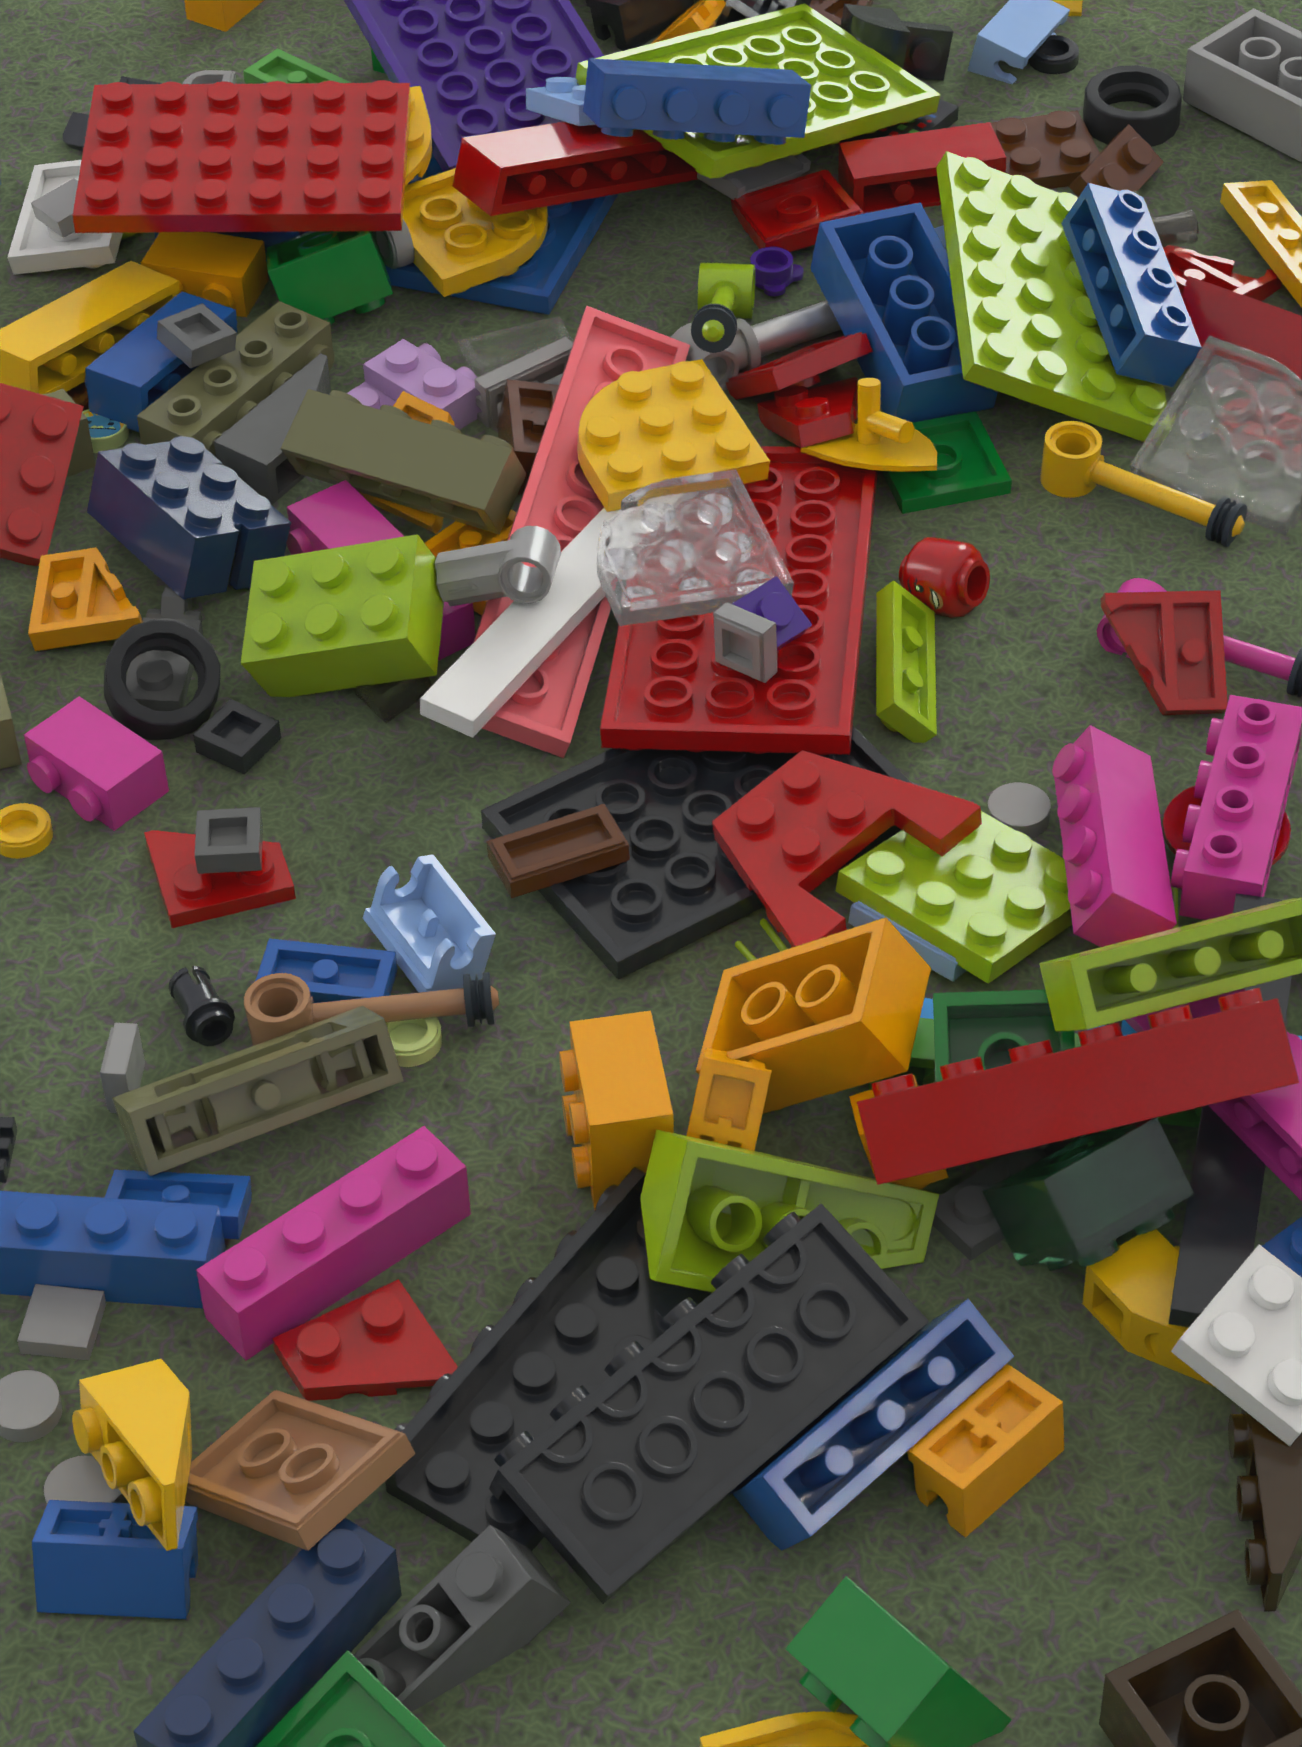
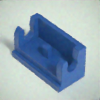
M49 1500L32 1540L37 1612L187 1619L190 1610L189 1578H196L198 1568L197 1507L184 1506L178 1548L166 1551L147 1525L139 1526L129 1503Z

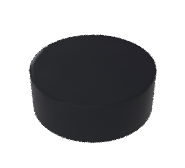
M1050 35L1029 58V64L1035 70L1045 74L1070 72L1078 65L1079 47L1067 37Z

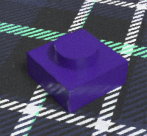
M777 576L732 603L737 607L776 623L777 651L803 635L812 626Z

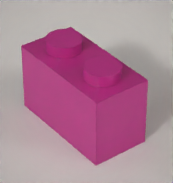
M80 696L24 734L29 758L27 770L32 781L45 793H51L55 790L67 798L76 813L86 821L91 822L96 818L115 831L169 792L163 752Z

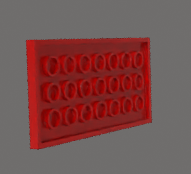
M760 446L770 460L768 479L702 492L628 572L600 726L601 748L687 750L691 752L736 751L754 754L767 752L799 753L803 750L816 755H850L878 470L843 466L801 452V447ZM777 576L812 626L803 635L777 651L778 672L764 683L715 661L713 613L724 603H734Z

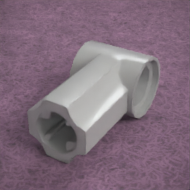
M525 526L517 529L511 535L510 540L440 552L435 560V568L437 574L436 585L442 601L448 602L450 607L502 597H509L511 600L519 603L538 602L549 593L561 555L560 543L555 535L547 529L538 526ZM522 562L534 564L536 567L527 566Z

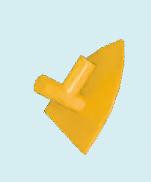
M876 378L858 380V423L855 424L853 434L801 448L803 453L843 466L897 472L937 471V450L931 440L920 431L914 429L912 422L880 411L881 382Z

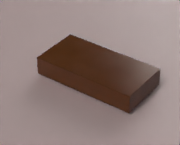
M605 804L487 841L488 858L511 899L630 860L629 843Z

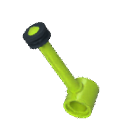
M700 263L698 311L691 325V336L694 343L701 350L709 353L724 351L732 344L737 331L736 318H753L755 264Z

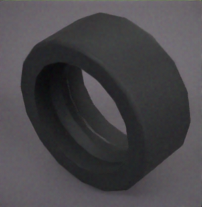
M1131 65L1103 70L1093 76L1085 88L1083 121L1090 135L1107 145L1128 125L1151 147L1163 144L1175 135L1179 127L1182 103L1180 86L1171 76L1154 68ZM1135 101L1155 108L1147 111H1125L1110 106V104Z
M152 619L130 627L114 642L106 659L104 698L112 716L120 724L147 740L174 739L195 731L209 719L220 690L221 664L212 644L197 629L176 620ZM151 650L176 653L185 657L194 666L198 676V689L193 699L185 707L174 711L152 710L139 704L130 695L126 685V672L131 662L138 655Z

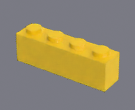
M129 261L1 328L0 383L39 394H47L60 389H64L67 392L85 382V368L180 293L179 280L136 262Z

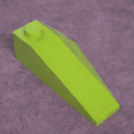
M656 1129L640 1197L650 1279L657 1282L714 1292L716 1289L711 1284V1281L729 1262L740 1254H743L749 1261H752L768 1247L762 1240L778 1222L791 1212H795L803 1219L821 1203L881 1269L923 1263L939 1194L892 1182L877 1185L874 1178Z

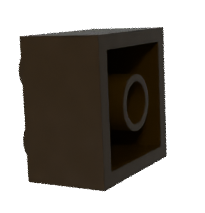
M1236 1609L1105 1674L1099 1725L1114 1747H1302V1693L1239 1609Z

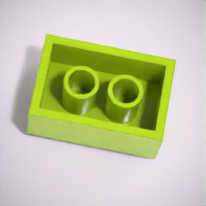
M416 534L254 561L241 665L270 697H295L437 675L444 602L436 585V557L419 535Z

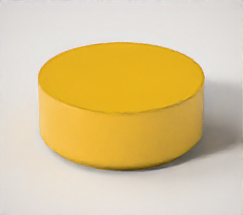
M29 803L13 804L0 810V855L15 859L27 858L40 853L50 844L53 838V829L50 816L46 810Z

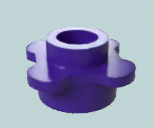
M765 247L755 251L751 256L750 264H755V286L763 289L766 295H783L789 284L802 280L804 276L803 268L800 265L793 264V256L783 248Z

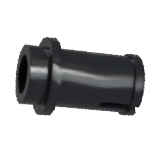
M192 966V973L198 984L193 982L187 967L182 968L170 979L168 987L171 996L176 1000L185 1017L183 1026L186 1035L192 1041L199 1042L204 1046H215L224 1042L233 1031L235 1014L232 1006L226 1000L219 998L210 981V976L204 968Z

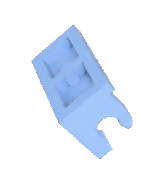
M1009 0L978 33L967 71L1013 84L1017 78L1011 73L1003 72L998 62L1002 60L1008 63L1009 66L1023 69L1027 65L1028 59L1050 35H1057L1054 31L1059 25H1063L1067 21L1070 9L1052 0Z
M434 855L418 857L410 871L411 878L409 882L399 889H395L399 883V874L393 866H389L378 880L372 905L370 908H365L363 919L385 949L396 952L398 966L418 992L463 988L464 974H470L471 980H475L476 974L478 980L482 979L496 934Z

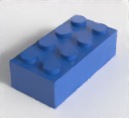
M915 203L820 222L810 268L844 336L858 332L867 334L873 352L856 359L866 378L880 380V407L882 411L914 423L994 408L998 391L963 379L947 251L922 204Z

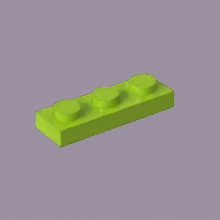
M893 580L876 593V716L880 718L889 730L899 732L911 742L926 743L937 735L935 612Z

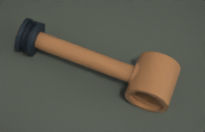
M484 972L483 979L478 980L477 974L475 980H471L470 974H464L463 988L314 1003L308 985L301 978L287 973H275L256 980L250 985L244 996V1006L253 1046L360 1006H364L385 1019V1022L466 1014L468 1027H475V1020H480L482 1026V1019H487L488 1025H495L494 1010L499 1005L498 991L491 985L490 972Z

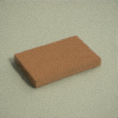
M274 1390L191 1462L185 1501L190 1505L309 1551L416 1453L405 1433Z

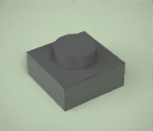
M203 303L158 321L157 340L190 368L235 350L237 332Z
M260 807L197 811L195 861L198 874L262 870L263 822Z

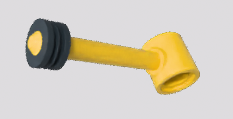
M1064 421L1051 426L1047 430L1044 439L1040 481L1048 492L1060 497L1075 498L1090 493L1098 484L1206 526V539L1213 541L1216 538V543L1221 541V544L1225 547H1229L1236 536L1242 532L1247 514L1246 504L1236 503V500L1231 502L1230 498L1222 496L1214 505L1104 462V456L1101 455L1102 437L1094 427L1086 423Z

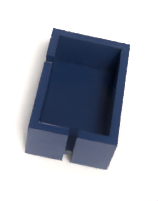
M179 436L167 442L147 445L131 443L119 449L98 451L87 513L182 599L226 592L234 553L236 555L229 584L235 590L251 587L254 561L284 556L291 521L275 509L267 498L259 495L238 477L233 469L222 465V462L209 452L199 440Z

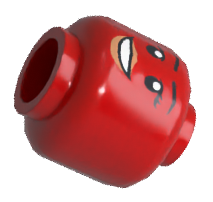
M926 537L916 543L909 554L902 560L899 568V581L904 589L932 609L935 615L958 618L964 617L985 599L990 584V571L980 551L972 544L938 537Z

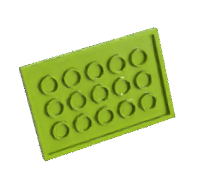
M806 4L594 58L793 70L811 84L805 137H786L785 144L761 143L754 140V135H736L733 142H719L706 139L703 136L704 133L685 132L683 139H665L654 136L652 134L653 130H643L660 142L664 149L675 153L692 165L699 174L710 179L721 178L726 174L749 167H759L773 160L790 155H799L807 150L828 144H837L841 140L862 134L874 133L882 128L899 123H908L916 118L937 113L941 94L874 49L862 44L850 33ZM588 60L579 62L577 65L576 79L579 85H586Z
M946 151L936 170L963 379L1148 444H1164L1172 433L1164 385L1116 374L1061 224L1078 197L1071 193H1058L1039 186L1022 175L1012 176L993 169L979 159L973 157L964 158Z

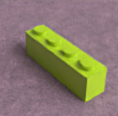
M1302 897L1271 903L1039 963L1055 1031L1087 1030L1302 973Z

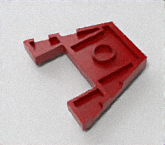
M801 750L714 819L712 826L715 840L749 891L754 890L766 908L767 917L776 931L782 932L791 948L847 930L846 919L811 895L810 892L891 826L899 827L943 857L982 824L981 807L974 802Z

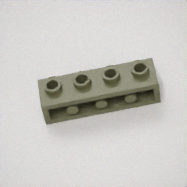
M278 301L236 335L234 351L200 364L137 415L141 444L167 442L179 436L191 437L202 442L205 448L216 457L214 441L320 353L327 356L329 371L331 370L334 363V351L330 323Z
M308 389L280 448L298 474L334 485L347 480L358 492L499 535L526 477V472L514 453V448L498 437L483 435L481 439L462 434L458 428L441 420H432L430 424L413 420L407 413L393 406L382 405L380 409L362 405L355 397L338 390H332L328 395Z

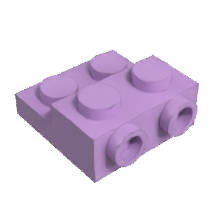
M405 339L363 364L365 382L347 392V394L359 400L362 405L380 409L382 405L393 406L402 391H405L449 412L455 422L454 426L459 430L476 420L477 413L482 412L476 406V396L480 395V392L475 388L474 379L477 376L472 370L464 366L454 370L442 362L440 355L431 345L424 343L416 347Z

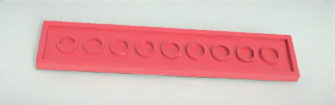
M586 306L508 540H510L511 535L517 529L525 526H538L547 529L555 535L560 543L562 552L604 508L585 477L578 460L579 423L585 407L600 390L618 380L623 373L630 371L640 372L686 361L690 348L689 344ZM522 562L527 566L536 567L534 564ZM619 582L482 729L564 758L572 740ZM509 597L487 600L473 643L512 604L513 600Z

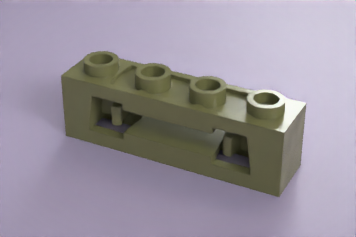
M360 1006L115 1096L112 1099L129 1151L135 1163L149 1176L404 1080L385 1019L368 1008Z

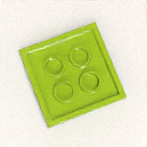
M981 811L982 824L943 857L907 832L901 830L839 871L835 890L837 893L854 903L862 902L956 958L958 966L988 984L1072 925L1064 858L1031 840L1026 834L1010 828Z

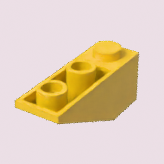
M1153 1226L1086 1265L1082 1304L1126 1351L1213 1386L1171 1352L1178 1340L1189 1328L1168 1324L1180 1251L1179 1246H1173Z
M162 1359L80 1379L81 1409L74 1411L72 1417L74 1435L80 1450L84 1454L91 1453L101 1466L107 1485L112 1490L118 1488L129 1502L137 1524L139 1526L147 1525L166 1551L178 1548L192 1460L189 1390Z

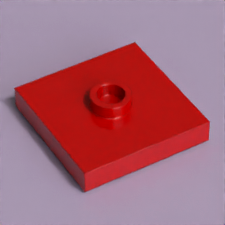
M826 169L746 193L739 198H734V200L731 199L732 211L759 249L779 247L792 252L812 246L816 243L820 222L864 214Z
M858 332L814 343L728 378V382L725 383L729 394L735 400L778 391L785 387H810L821 382L819 373L873 351L867 334Z

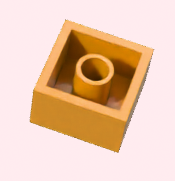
M651 1011L570 1021L571 1050L559 1051L564 1092L574 1091L573 1095L562 1096L567 1136H573L574 1144H582L580 1147L572 1148L577 1189L590 1187L594 1210L604 1191L613 1184L618 1186L634 1167L644 1172L647 1171L656 1129L674 1133L673 1110Z

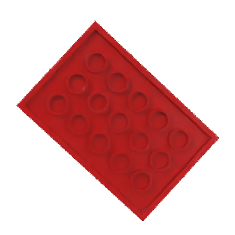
M379 80L372 83H339L336 81L285 83L282 81H272L266 84H234L221 81L214 84H180L178 82L127 84L113 82L107 85H94L72 215L75 233L402 231L411 106L410 83H392L386 80Z

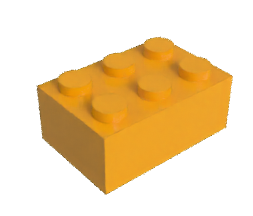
M885 917L725 969L721 977L696 1072L700 1074L706 1048L724 1051L728 1054L729 1058L749 1062L750 1059H756L766 1064L765 1069L772 1070L763 1114L907 1072L931 967Z

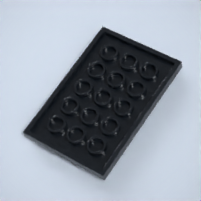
M854 726L852 727L850 755H819L912 783ZM612 748L482 809V828L492 839L598 805H606L629 843L630 860L538 891L619 980L765 907L754 890L749 891L715 840L712 821L798 753L767 752L754 754L736 751L691 752L687 750H628ZM895 825L891 826L841 868L857 860L902 829Z

